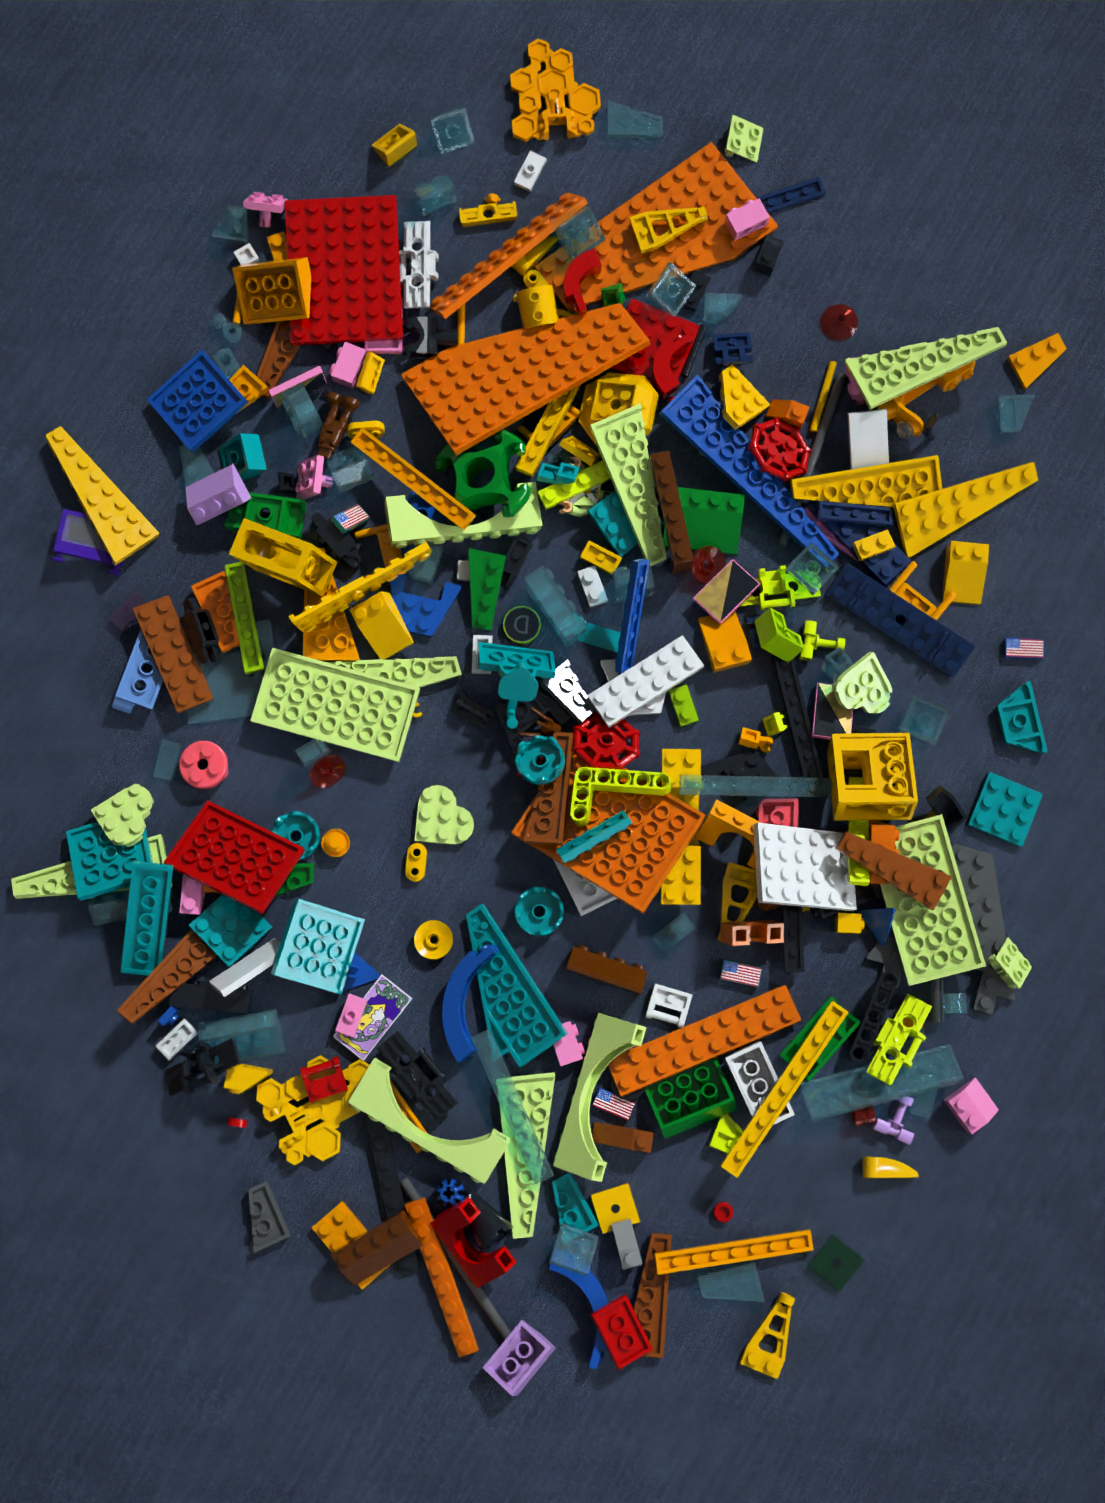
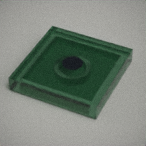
M832 1233L808 1265L837 1290L841 1291L864 1262V1259Z

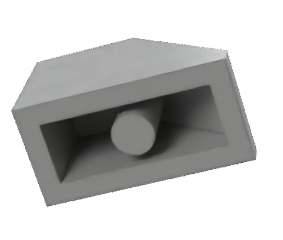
M631 1219L611 1223L623 1269L642 1265Z

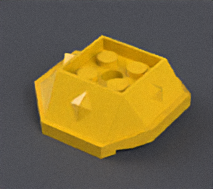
M607 373L586 385L581 406L582 413L578 421L596 445L589 425L641 404L642 418L645 423V436H647L652 431L659 395L645 376ZM617 404H621L620 408L614 410Z

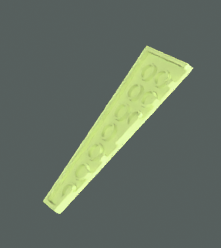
M999 327L964 336L961 334L954 338H942L935 342H923L900 347L896 350H884L877 354H865L862 357L853 359L847 358L844 363L871 410L1005 347L1007 341Z
M638 404L591 424L589 428L644 559L650 560L649 567L666 560L667 557L664 539L661 534V520L658 515V502L655 497V484L651 460H649L648 441L645 436V423L641 412L642 406Z
M457 656L327 662L419 688L462 676Z
M162 835L149 837L153 863L165 864L164 861L167 855ZM71 861L11 879L13 896L16 899L77 894ZM130 886L115 891H128Z
M555 1072L497 1078L502 1133L510 1138L504 1153L513 1239L533 1237Z

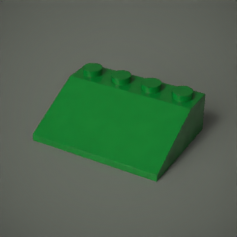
M677 487L691 550L737 555L745 495ZM664 524V545L665 547H668L666 529Z
M716 1058L645 1088V1093L664 1139L737 1110L734 1096Z

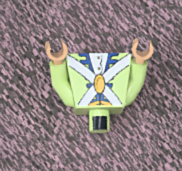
M570 457L574 464H569L580 467L579 471L588 468L581 463L578 457ZM602 484L597 485L567 501L559 503L565 508L559 510V513H568L577 517L587 515V510L611 492L601 490Z

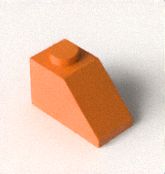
M772 399L766 418H778L779 421L794 428L798 427L801 430L810 407L793 400Z

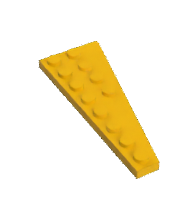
M61 426L45 435L46 442L54 456L58 459L63 473L66 474L70 486L76 492L82 508L94 525L98 537L100 536L106 552L108 551L115 566L159 537L160 533Z
M427 542L405 553L403 559L396 558L391 560L385 569H379L378 567L373 570L374 573L370 577L364 579L362 576L335 591L336 595L325 596L320 599L318 605H308L304 607V611L296 617L291 614L289 618L303 633L305 631L310 632L321 621L326 622L330 620L337 611L342 612L346 610L353 601L358 602L362 600L366 593L374 592L381 588L382 583L390 582L397 578L398 573L403 570L406 572L412 569L414 563L419 560L422 562L428 559L432 550Z

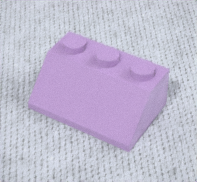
M234 464L185 487L187 509L196 526L251 499Z
M521 1320L483 1366V1369L511 1396H517L556 1347L541 1333Z

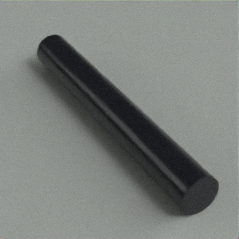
M700 324L699 331L681 373V376L685 378L689 376L707 326L704 324Z

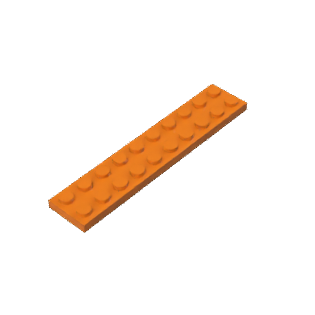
M565 193L560 196L559 201L549 205L542 215L534 217L527 227L518 230L517 235L506 240L500 249L492 251L485 261L476 264L475 269L470 273L464 274L458 283L449 286L443 295L434 298L429 307L431 312L444 319L448 318L586 206L588 202L585 197L572 193Z
M783 985L641 1046L625 1051L617 1056L608 1067L622 1097L800 1023L802 1020L786 985Z

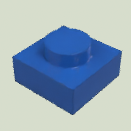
M170 1006L158 1022L163 1026L173 1025L179 1018L177 1014L180 1010L175 1006Z

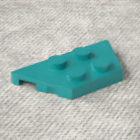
M1027 681L996 706L1004 743L1039 753H1047L1031 681Z

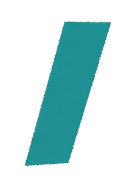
M563 615L558 635L618 653L620 632Z

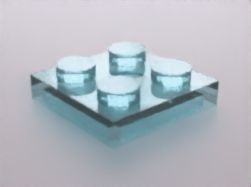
M561 1223L549 1263L587 1276L599 1237Z

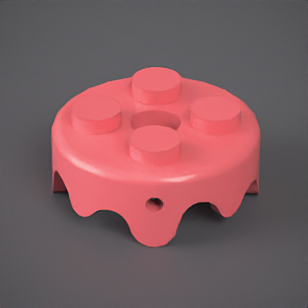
M194 742L181 754L179 760L180 774L188 784L197 789L215 788L228 776V757L224 750L213 742ZM206 759L208 767L204 770L199 769V761Z

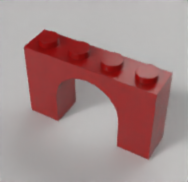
M467 1197L441 1212L430 1222V1225L475 1287L478 1288L506 1274L516 1263V1260L505 1246L491 1253H482L470 1245L465 1237L464 1227L469 1225L481 1212L470 1197Z

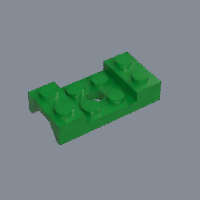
M249 492L251 499L230 509L224 525L226 530L239 531L245 518L301 540L307 503L302 499ZM263 510L270 511V516L266 519L260 517V513Z
M828 996L795 1037L778 1053L788 1064L830 1001L832 1000L838 1004L832 996ZM849 1013L846 1015L805 1076L807 1081L810 1082L861 1023L858 1019Z

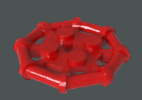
M775 417L761 424L756 423L752 427L753 433L748 450L752 452L760 466L761 472L765 471L780 478L782 482H787L791 478L799 475L803 476L807 473L811 448L806 445L798 427L794 428ZM771 428V433L769 434L764 431ZM779 429L789 433V435L779 432ZM759 438L762 440L761 445L758 443ZM797 456H801L800 463L796 461ZM786 467H791L793 470L787 471Z
M594 712L583 723L575 725L572 729L574 732L572 752L591 768L621 770L640 756V732L638 729H634L625 719L608 728L607 725L601 723L604 722L601 716ZM593 723L595 724V726L592 727L590 730L587 729ZM581 736L587 737L586 743H581ZM602 739H605V740H608V739H609V740H610V743H608V744L603 743V740H602ZM626 739H631V746L626 745ZM589 750L594 755V758L592 759L584 751ZM623 752L628 754L619 761L618 756ZM599 759H601L602 761H609L611 759L612 763L599 762Z

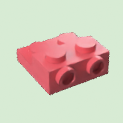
M798 798L764 799L756 810V817H759L758 821L761 823L798 827L799 800Z

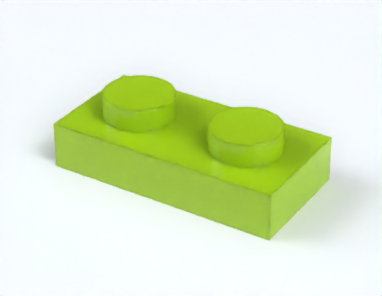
M687 684L669 690L668 693L680 727L698 722L699 719Z

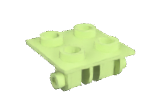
M732 115L725 148L726 156L733 157V154H737L757 163L763 128Z
M1006 938L997 955L992 954L988 958L990 965L995 970L997 969L996 972L998 974L1001 973L1000 977L1012 989L1016 987L1018 989L1021 988L1032 968L1029 961L1024 958L1017 946L1009 938Z

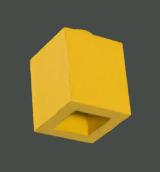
M836 913L835 933L860 934L861 930H864L865 924L864 918H861L862 914Z

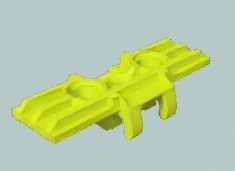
M786 565L779 566L778 570L765 572V568H761L758 570V578H754L760 583L759 596L754 597L750 595L739 607L760 605V610L765 611L766 608L789 605L795 607V600L821 597L817 570L786 574ZM788 583H796L798 586L797 591L791 589ZM787 594L788 597L764 601V596Z
M907 993L895 1018L884 1020L883 1028L873 1043L874 1046H880L866 1073L891 1086L901 1066L911 1068L912 1060L921 1042H924L926 1036L919 1031L932 1006ZM903 1019H911L913 1026L905 1027L902 1022ZM910 1036L914 1040L907 1054L904 1055L900 1053V1050L907 1037ZM885 1053L892 1055L895 1060H888Z

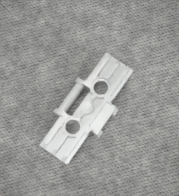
M430 221L404 222V250H399L401 286H404V308H429L430 278L438 281V273L435 271L438 253L430 250ZM414 243H421L422 248L415 251L412 249ZM407 258H411V275H406ZM417 282H422L420 286H414Z

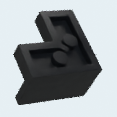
M940 785L925 798L932 810L923 819L942 815L948 836L968 818L955 796Z

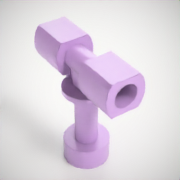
M899 1093L897 1101L900 1103L893 1120L889 1119L886 1122L876 1117L872 1129L884 1134L889 1133L895 1136V1139L910 1145L914 1133L904 1130L901 1120L907 1105L912 1106L914 1099Z

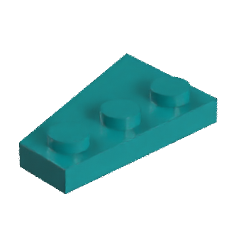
M571 1172L552 1181L563 1244L599 1225Z

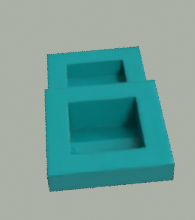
M561 462L560 467L542 463L537 475V481L552 484L574 483L580 467Z

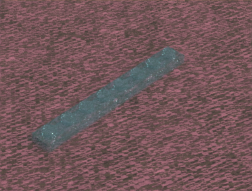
M680 775L679 794L832 798V778Z
M488 1029L471 1037L534 1183L537 1184L553 1177V1171L491 1030Z

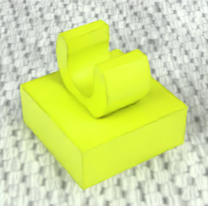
M780 712L762 718L768 736L785 731L788 727L783 725L782 718H785V716L780 715Z

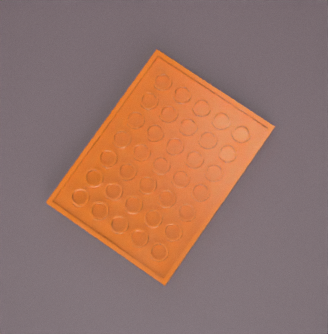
M589 750L584 751L592 759L594 758V755ZM572 752L563 845L622 810L629 816L632 824L628 825L625 830L611 835L608 840L594 845L591 850L577 855L574 860L565 863L556 851L561 845H529L644 914L705 820L706 815L669 793L660 796L593 790L589 823L579 827L574 824L570 815L574 778L579 768L589 766ZM599 759V762L612 763V760L610 759L609 761H602L601 759ZM582 776L580 781H587L589 776ZM602 777L599 782L605 783L609 778ZM621 779L619 784L627 783L628 779ZM641 780L638 782V785L644 786L648 781ZM581 794L578 799L584 800L587 795ZM536 797L511 832L512 835L524 841ZM579 812L576 818H583L585 813Z

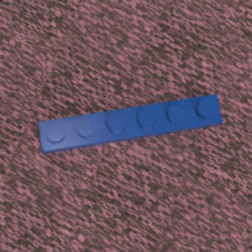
M644 558L632 560L627 597L624 604L620 639L618 641L619 647L615 660V672L624 673L633 667L650 560Z

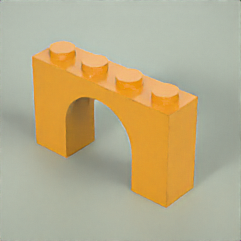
M716 799L695 838L713 846L719 835L725 832H733L744 836L754 847L747 865L756 869L753 824L761 822Z

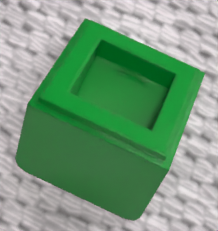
M622 283L601 289L604 307L618 303L623 305L625 295Z

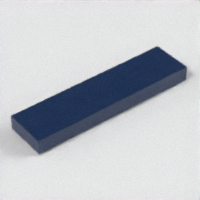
M820 177L757 197V199L760 198L764 208L770 214L824 196L826 192Z
M818 501L817 521L891 528L893 526V508Z

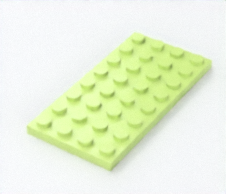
M272 648L250 721L400 762L420 688Z
M938 815L897 826L896 830H899V841H895V849H898L899 854L952 877L934 910L923 906L891 884H880L886 908H895L891 926L908 986L985 967L986 964L943 816Z

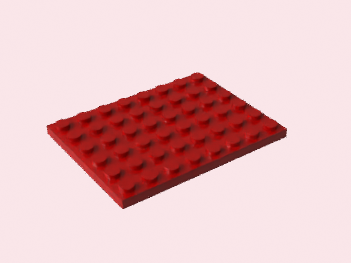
M396 195L285 200L287 259L308 257L311 272L309 318L290 320L291 345L403 340Z

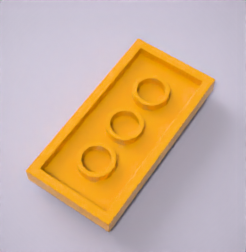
M344 1201L340 1202L312 1227L331 1252L367 1231ZM389 1266L358 1283L361 1289L365 1288Z

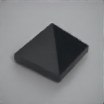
M278 472V487L280 491L296 492L294 474Z

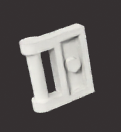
M654 984L645 1018H656L683 1028L692 994ZM655 1004L680 1011V1017L654 1010Z

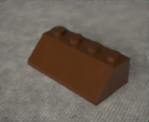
M580 944L577 947L573 946L566 967L567 970L642 994L648 972L644 970V966L633 963V966L625 964L626 960L615 957L614 960L607 958L608 954L596 951V954L589 952L588 947Z
M402 1210L335 1249L331 1255L341 1273L355 1286L423 1246V1243L406 1212Z

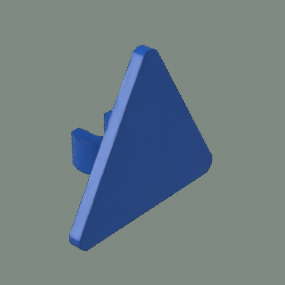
M895 908L859 910V914H862L861 917L864 918L865 923L882 946L886 945Z
M354 953L343 991L377 980L381 975L357 953Z

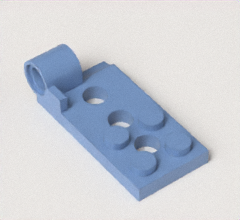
M141 630L112 704L113 709L127 714L132 713L135 704L152 710L163 683L152 655L148 653L149 647ZM144 664H150L153 669L150 673H144L141 667ZM142 681L146 684V688L139 691L135 688V683Z

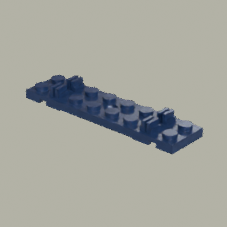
M848 562L826 593L827 596L953 678L975 648L974 644ZM898 616H902L904 618V621L902 623L897 622L896 619Z

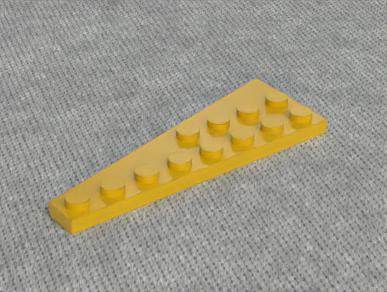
M938 455L790 479L793 499L893 507V503L942 489Z
M1029 462L893 503L905 555L912 557L1038 481L1035 463Z

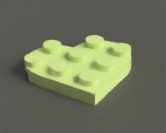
M868 652L844 671L832 685L835 698L843 708L857 709L861 707L866 713H881L890 705L888 701L892 688L874 652Z
M133 784L97 805L91 811L114 845L130 847L137 844L143 838L142 834L144 828H146L144 819L150 815V809L154 801L146 788L141 787L139 784Z
M435 785L425 788L418 802L415 841L455 845L468 840L474 830V821L470 812L457 806L453 792L447 787Z

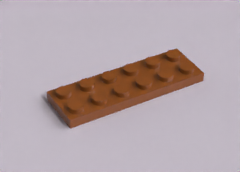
M169 595L132 608L177 714L212 701L214 699L195 654L191 650L188 638Z

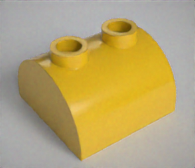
M553 285L538 286L516 292L523 328L528 329L557 322L559 315Z

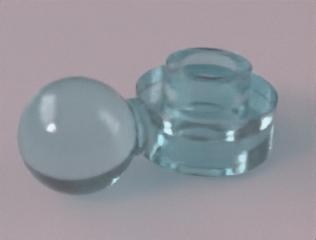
M215 314L212 317L213 326L223 329L224 337L228 342L236 343L241 340L242 329L238 324L227 323V319L223 314ZM234 329L236 333L231 335L229 331Z

